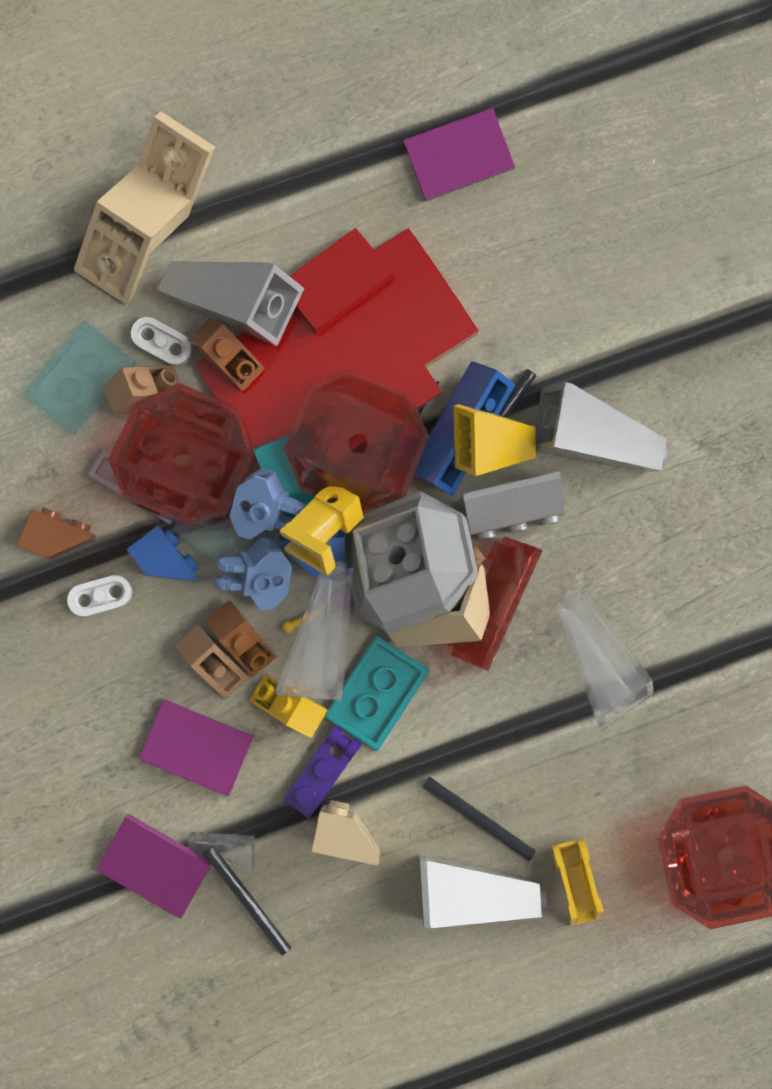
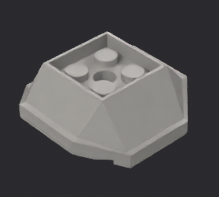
M421 491L363 513L364 518L353 530L352 542L346 555L356 615L388 633L399 631L450 612L462 597L467 586H471L479 576L467 518L462 513Z

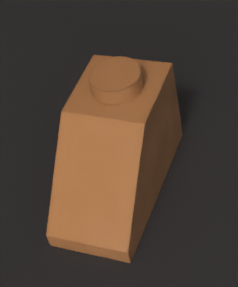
M199 624L175 645L190 667L225 700L249 679L247 674Z

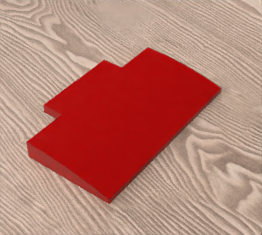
M409 228L374 249L394 273V278L319 334L316 333L295 307L277 346L245 332L237 336L236 338L265 368L244 391L237 388L205 358L194 364L256 461L257 458L253 448L313 424L321 444L332 461L336 462L442 394L441 389L427 367L477 336L479 330Z

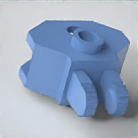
M262 467L248 476L245 482L237 487L229 517L237 535L250 540L265 530L271 532L275 528L281 530L288 522L290 523L293 518L284 516V511L298 515L307 505L288 497L289 492L283 490L276 472Z
M260 537L246 552H240L239 557H222L218 559L217 568L219 570L237 572V574L217 576L215 578L216 588L226 591L241 590L244 596H251L260 610H273L288 596L292 565L273 537Z

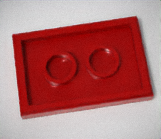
M355 227L290 275V277L304 288L296 308L316 333L319 334L392 280L394 273Z

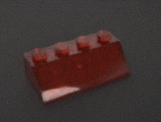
M506 536L502 538L501 542L494 541L487 556L488 559L492 560L487 571L488 573L485 575L490 616L482 640L448 643L447 647L452 648L451 656L481 670L489 671L543 550Z

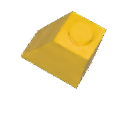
M460 404L453 406L455 468L478 476L536 458V427Z

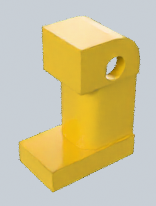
M330 486L321 490L290 523L288 522L280 530L281 536L291 541L285 547V551L328 576L336 566L331 547L325 543L339 529L349 533L364 518L359 497L338 486ZM330 498H337L335 503L327 502Z
M584 838L551 846L556 872L560 873L568 904L566 915L569 926L600 920L604 910L601 899L598 898Z

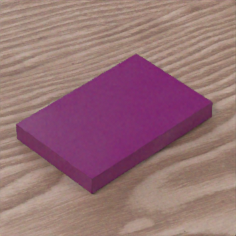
M493 108L405 139L403 142L425 202L515 169L513 159Z
M164 699L139 760L229 797L254 736Z
M127 814L100 862L97 871L181 919L209 871L211 863L198 853L132 815Z

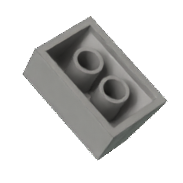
M560 472L464 493L460 499L463 515L467 518L470 537L476 536L477 541L496 537L495 531L508 528L509 533L527 530V523L539 521L540 526L559 522L558 516L565 513Z

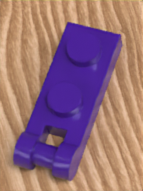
M338 726L334 727L283 799L307 818L311 817L362 745L356 739L352 741L343 735V730ZM334 744L345 751L340 759L329 752Z

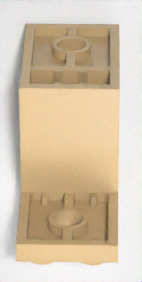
M162 111L159 112L153 119L138 165L96 202L74 271L127 305L134 297L150 253L188 218L215 146ZM172 151H175L180 156L181 162L174 159ZM108 258L115 263L116 267L109 264Z

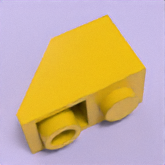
M266 673L249 700L286 726L310 738L314 735L327 712V709Z

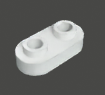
M151 317L140 318L133 324L131 338L141 350L172 366H181L191 358L192 345L189 343L188 338L180 332ZM152 330L154 337L151 340H144L143 334L145 331ZM175 345L182 347V352L177 356L171 354V349Z
M112 575L75 586L68 594L67 603L74 614L88 617L127 605L132 598L133 589L126 578ZM115 586H120L122 589V594L118 598H114L111 594V590ZM87 594L91 598V603L89 606L83 607L80 599L83 595Z

